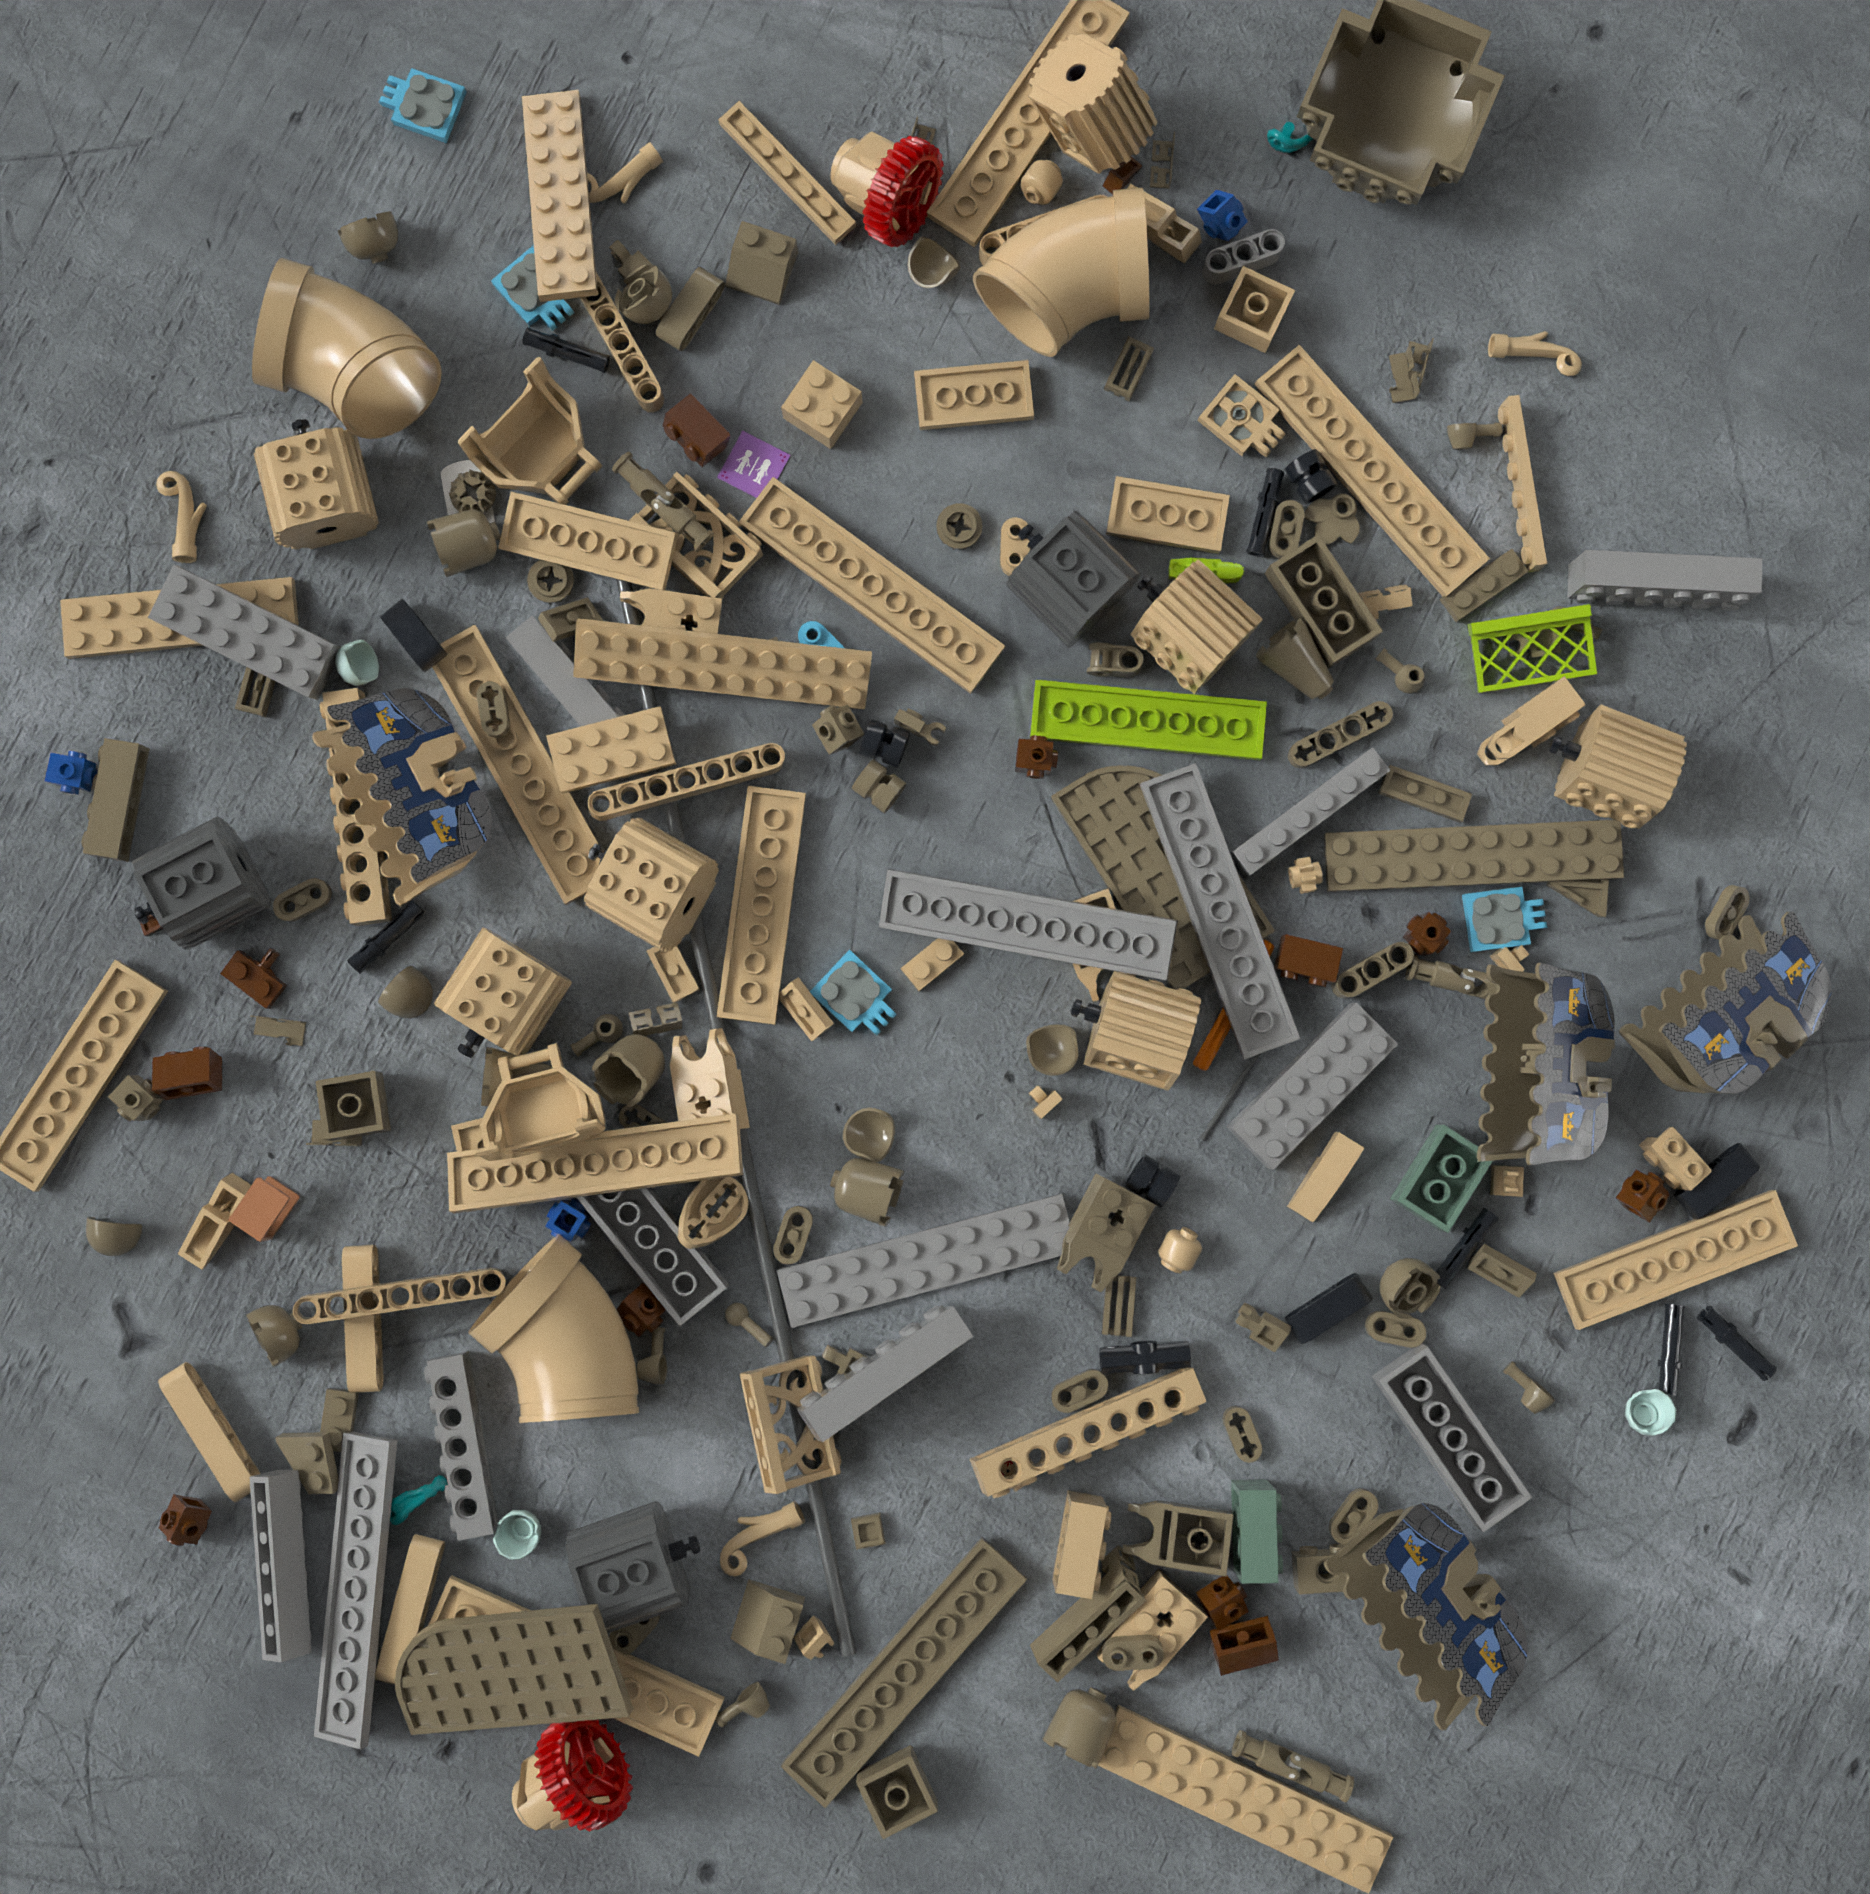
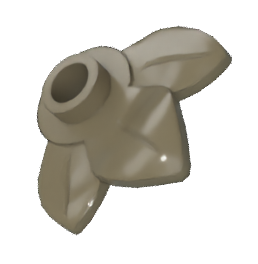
M1337 494L1331 500L1317 499L1304 512L1305 519L1317 523L1315 526V536L1319 534L1325 545L1333 543L1339 537L1351 544L1359 534L1360 525L1355 517L1357 505L1355 500L1347 494ZM1337 506H1345L1346 513H1339Z

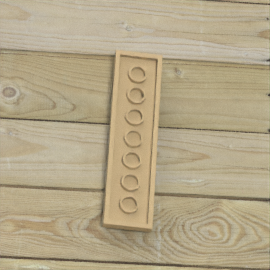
M579 90L522 96L540 302L596 296L598 295Z
M292 577L216 584L298 625L295 580ZM161 590L60 600L64 657L68 659L204 645L148 618Z
M748 786L717 1010V1017L776 1025L806 793Z
M114 960L0 1136V1171L34 1192L40 1191L168 992L166 989L120 960Z
M1769 1190L1553 1274L1575 1329L1580 1330L1797 1247L1798 1244L1776 1190Z

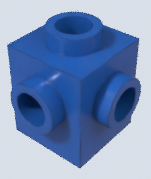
M1220 190L1212 193L1197 208L1204 222L1203 228L1212 238L1229 241L1248 222L1243 213L1244 208L1241 202L1233 194Z
M68 751V756L50 753L45 782L61 786L60 791L79 795V790L91 792L93 778L97 774L96 763L87 760V755L79 752Z
M572 1198L571 1201L568 1199L561 1200L560 1203L555 1202L547 1214L549 1221L545 1227L552 1230L550 1233L552 1236L555 1237L560 1234L564 1239L572 1242L578 1236L583 1238L592 1224L588 1221L591 1215L578 1199ZM569 1214L574 1215L577 1219L574 1225H570L567 1222Z

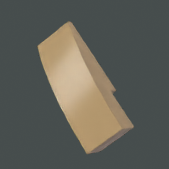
M1130 184L1127 189L1138 187ZM1144 191L1147 238L1176 259L1185 263L1202 243L1199 228L1178 217L1173 207Z
M1334 1132L1320 1157H1317L1287 1207L1309 1221L1314 1222L1345 1180L1364 1147L1340 1132Z
M234 1173L221 1179L209 1203L200 1210L178 1255L203 1270L235 1226L228 1219L251 1187V1184Z

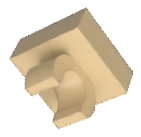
M1520 945L1511 951L1507 947L1500 948L1490 957L1499 967L1523 972L1525 969L1519 962L1526 958L1529 953Z
M1036 1086L1029 1092L1030 1096L1038 1103L1032 1111L1039 1119H1042L1063 1100L1055 1090L1047 1096L1039 1086Z
M1491 1165L1490 1195L1523 1197L1524 1167Z
M814 1615L793 1637L802 1654L810 1660L814 1656L818 1658L824 1656L821 1649L826 1643L830 1646L834 1645V1641L824 1624Z

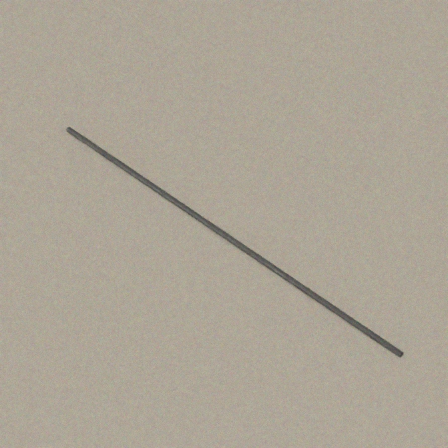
M616 579L619 596L621 592H633L631 582ZM621 602L625 624L640 625L637 608L628 603ZM638 684L643 710L658 707L654 687ZM668 766L656 769V773L669 771L671 768ZM659 783L662 796L666 793L667 788ZM673 801L663 804L669 835L686 844L678 802ZM700 912L690 931L708 1021L710 1030L722 1028L726 1035L724 1020L717 1017L719 997ZM744 1128L740 1129L743 1175H741L748 1198V1211L781 1363L795 1358L747 1130ZM797 1370L789 1374L786 1389L790 1390V1384L795 1378H798L797 1385L801 1388ZM789 1403L795 1436L798 1442L806 1423L796 1410L797 1407ZM814 1451L812 1456L815 1460H809L803 1455L802 1461L810 1469H816L817 1463ZM817 1480L807 1483L806 1488L841 1655L850 1656L856 1653L821 1482Z

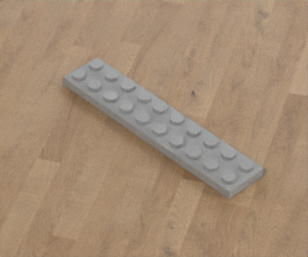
M1196 763L1142 782L1140 784L1142 793L1243 1060L1299 1040V1033Z
M888 869L879 927L1167 980L1178 920Z
M1063 1195L1050 1196L777 1269L791 1328L1059 1257L1062 1252L1063 1239L1070 1227L1068 1226L1070 1222Z
M357 1432L343 1433L314 1737L356 1749H363L368 1747L397 1440Z

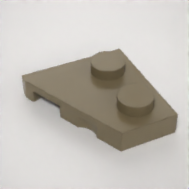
M1609 879L1547 882L1546 886L1597 917H1606Z
M330 1432L282 1433L275 1437L276 1443L293 1470H298L299 1479L308 1494H334L338 1491L339 1479Z

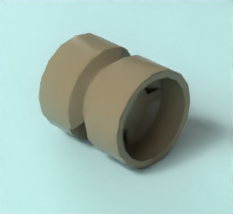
M873 759L858 776L851 789L864 799L870 797L871 804L885 814L903 792L907 783L895 774L888 775L887 768Z

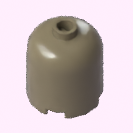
M475 509L466 510L426 521L429 530L434 528L436 530L431 532V536L441 564H448L449 566L443 569L446 577L486 564L496 556V540L501 537L496 523H489L486 515L481 511Z
M640 1034L624 1037L595 1061L592 1066V1071L595 1070L594 1074L597 1080L594 1086L599 1094L611 1104L619 1102L627 1104V1107H631L639 1103L658 1082L665 1070V1058L661 1048L651 1038Z
M862 1158L850 1159L844 1164L841 1171L835 1170L830 1186L835 1188V1203L839 1209L886 1227L891 1220V1217L886 1216L890 1206L896 1207L904 1181L900 1178L904 1175L905 1171Z
M1090 1687L1088 1692L1075 1689L1066 1693L1042 1738L1043 1741L1053 1748L1056 1744L1066 1749V1756L1088 1767L1092 1766L1097 1769L1116 1723V1715L1113 1708L1104 1701L1107 1695L1093 1687Z

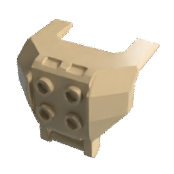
M538 357L523 371L528 384L523 394L488 431L478 434L476 429L471 426L458 440V444L469 460L498 488L547 494L556 503L567 505L569 503L568 498L594 471L597 473L603 466L585 449L576 400L556 383L550 376L543 360ZM579 459L585 462L559 491L554 487L577 464Z
M557 1043L548 1045L547 1049L508 1058V1056L498 1058V1065L502 1082L497 1088L480 1123L484 1148L474 1152L487 1161L516 1158L580 1142L605 1130V1115L600 1095L564 1069ZM551 1060L552 1069L513 1078L512 1070Z

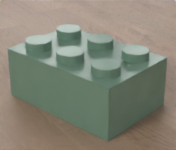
M1435 1125L1390 1200L1437 1230L1449 1233L1493 1161H1478L1477 1145L1445 1125Z
M1267 1479L1231 1480L1233 1571L1242 1584L1278 1583V1574L1283 1573L1282 1555H1278V1543H1282V1526L1277 1524V1512H1281L1282 1509L1281 1495L1276 1493V1489Z

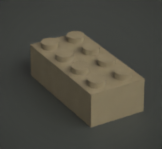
M1319 534L1272 563L1266 570L1265 576L1295 621L1297 622L1298 618H1301L1305 622L1328 669L1375 640L1383 632Z

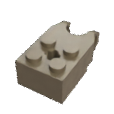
M1095 1173L1068 1225L1070 1227L1063 1239L1062 1252L1057 1269L1067 1274L1084 1257H1093L1095 1270L1091 1287L1102 1292L1108 1283L1122 1271L1155 1204ZM1110 1212L1115 1213L1113 1219L1108 1218Z
M1159 1500L1144 1504L1128 1503V1511L1136 1512L1152 1522L1153 1533L1150 1539L1144 1543L1134 1545L1123 1544V1553L1138 1556L1153 1565L1227 1576L1233 1513L1231 1511ZM1197 1532H1202V1535L1207 1537L1206 1542L1202 1541L1200 1546H1194L1195 1542L1191 1540V1537L1195 1536Z

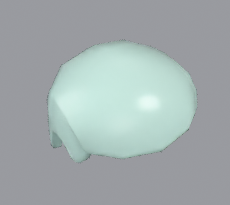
M365 640L346 643L337 650L335 664L337 672L344 682L360 686L378 677L379 663L377 655Z
M1642 1390L1633 1394L1627 1401L1625 1416L1630 1427L1642 1435L1653 1436L1666 1432L1672 1426L1676 1418V1408L1672 1399L1661 1390Z
M512 1510L503 1516L498 1522L493 1538L494 1545L499 1554L509 1560H521L532 1553L540 1542L541 1525L538 1518L526 1510Z

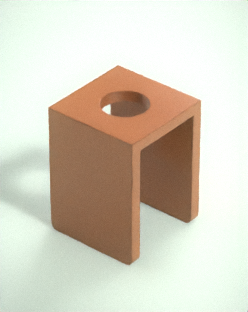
M271 1176L265 1180L260 1177L256 1178L228 1221L259 1242L272 1240L300 1196Z

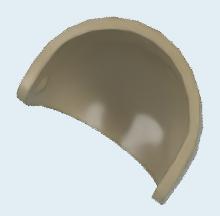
M920 237L913 245L908 256L907 266L910 277L917 285L923 288H934L947 284L956 276L961 268L959 262L950 252L927 237Z
M408 966L387 985L379 997L378 1003L395 1016L414 1018L423 1014L430 1006L433 997L432 986L422 972L414 966Z
M1058 1024L1048 1025L1034 1030L1027 1037L1028 1058L1037 1071L1050 1076L1061 1075L1072 1069L1077 1062L1078 1042L1073 1028Z
M863 1108L855 1112L844 1126L843 1141L846 1148L851 1153L872 1162L883 1160L889 1153L894 1141V1120L889 1113L876 1108Z
M87 1217V1240L91 1247L102 1255H123L132 1250L140 1239L142 1233L141 1224L105 1222L96 1220L95 1217Z

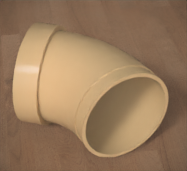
M1143 188L1113 190L1112 197L1091 199L1066 206L1030 223L1006 240L985 261V264L973 274V283L977 293L995 318L1027 347L1048 357L1055 356L1063 344H1066L1077 332L1098 320L1113 316H1119L1120 322L1149 319L1148 244Z
M280 258L277 261L265 291L256 329L252 359V378L254 384L285 393L292 388L313 397L328 407L348 431L361 438L376 439L386 437L401 431L417 420L435 398L441 382L440 362L422 339L401 319L373 299L348 286L315 274L312 266Z
M560 1234L552 1238L513 1277L504 1290L483 1311L468 1333L490 1353H494L497 1350L508 1363L517 1386L518 1404H520L519 1423L639 1413V1407L637 1406L638 1383L636 1366L630 1340L621 1317L598 1280L579 1261L582 1254Z

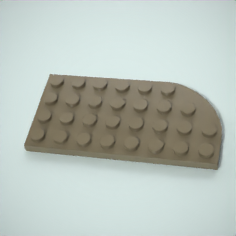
M1119 765L1096 769L1053 794L1050 798L1122 910L1178 920L1167 982L1174 990L1184 989L1210 973L1140 787L1142 782L1162 775L1152 770L1135 766ZM1238 874L1263 939L1275 930Z
M598 1604L440 1620L425 1627L412 1639L404 1650L396 1669V1695L411 1735L629 1717L633 1710Z

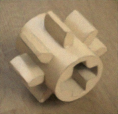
M1310 857L1294 860L1295 866L1288 868L1291 887L1299 888L1300 894L1317 890L1316 884H1321L1323 881L1319 862L1311 863Z

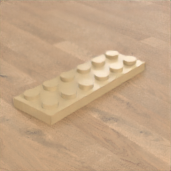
M511 492L498 549L659 590H666L678 533Z

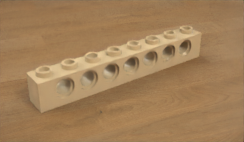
M358 688L323 692L320 712L322 718L326 719L327 730L339 727V722H334L328 717L326 713L328 706L365 698V693ZM329 747L330 757L335 755V751ZM327 768L329 775L333 777L334 787L330 788V797L333 805H336L337 816H334L333 823L336 833H339L340 845H337V855L339 861L343 862L344 873L340 875V882L343 891H346L347 902L344 903L345 917L347 920H350V924L356 926L390 922L392 920L388 880L380 872V866L385 861L384 852H374L367 847V839L375 832L374 828L370 825L361 826L354 821L353 815L349 812L351 803L359 800L345 799L340 793V788L346 782L347 775L344 773H332ZM362 829L364 833L362 841L354 844L352 839L354 832ZM361 858H366V869L358 873L356 863ZM368 886L371 891L370 897L362 902L359 893L364 887Z
M1180 1368L972 1457L970 1462L982 1493L988 1497L992 1495L993 1498H998L1010 1492L1009 1487L1019 1483L1020 1486H1026L1037 1481L1036 1476L1046 1471L1048 1474H1054L1065 1468L1064 1464L1069 1461L1075 1460L1077 1463L1092 1457V1451L1102 1448L1103 1451L1112 1449L1119 1445L1118 1440L1129 1436V1439H1134L1146 1433L1145 1428L1156 1425V1427L1165 1426L1173 1421L1172 1417L1182 1413L1183 1416L1195 1413L1199 1410L1198 1405L1207 1401L1194 1368ZM1172 1390L1175 1393L1176 1399L1171 1406H1167L1165 1396ZM1147 1402L1149 1412L1145 1417L1141 1418L1138 1414V1407L1141 1403ZM1119 1413L1122 1417V1424L1118 1429L1114 1430L1111 1426V1419L1115 1414ZM1089 1425H1093L1095 1436L1092 1440L1086 1441L1084 1430ZM1062 1437H1066L1068 1439V1448L1066 1451L1059 1453L1056 1448L1057 1441ZM1039 1449L1041 1459L1037 1464L1031 1465L1029 1454L1032 1450ZM1011 1460L1014 1464V1470L1011 1475L1004 1477L1001 1473V1467L1004 1462Z

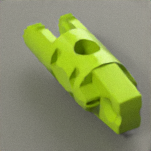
M1194 557L1171 559L1168 567V578L1173 580L1198 559L1225 584H1236L1244 575V567L1240 563L1222 562L1221 559Z

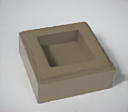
M880 1512L851 1518L856 1550L886 1544Z

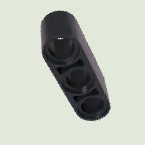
M403 598L380 616L385 625L424 673L448 655Z
M1741 1143L1732 1145L1709 1163L1708 1166L1711 1169V1173L1691 1191L1678 1189L1674 1194L1675 1198L1694 1220L1701 1218L1759 1170V1164Z
M1353 1273L1290 1312L1285 1317V1320L1291 1326L1300 1344H1304L1369 1304L1373 1297L1359 1275Z

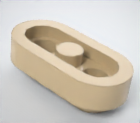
M1017 517L1005 521L1001 529L1000 566L1002 571L1008 576L1012 574L1013 570L1030 551V548L1027 546L1029 542L1027 538L1022 541L1018 535L1014 536L1010 532L1015 527L1021 531L1023 527L1028 525L1026 521ZM1012 556H1018L1020 562L1013 564L1009 559Z

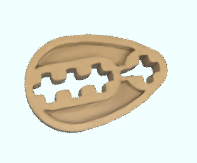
M733 1177L702 1180L688 1196L681 1212L678 1227L679 1242L688 1249L703 1247L719 1240L735 1228L745 1217L748 1209V1198L743 1186ZM730 1188L732 1190L730 1196L723 1201L722 1206L713 1213L711 1218L707 1217L708 1210L725 1193V1189ZM700 1224L701 1227L697 1231L696 1237L691 1239L688 1236L690 1231Z

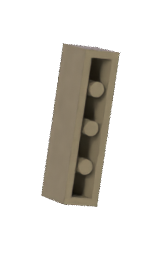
M104 738V743L98 751V761L100 762L98 774L94 776L92 783L94 790L93 801L87 809L88 827L81 841L84 854L118 861H129L150 748L139 743Z
M1107 1573L1101 1579L1099 1591H1093L1092 1599L1080 1598L1030 1644L1038 1665L1058 1683L1146 1601L1141 1590L1124 1580L1112 1591L1109 1574Z

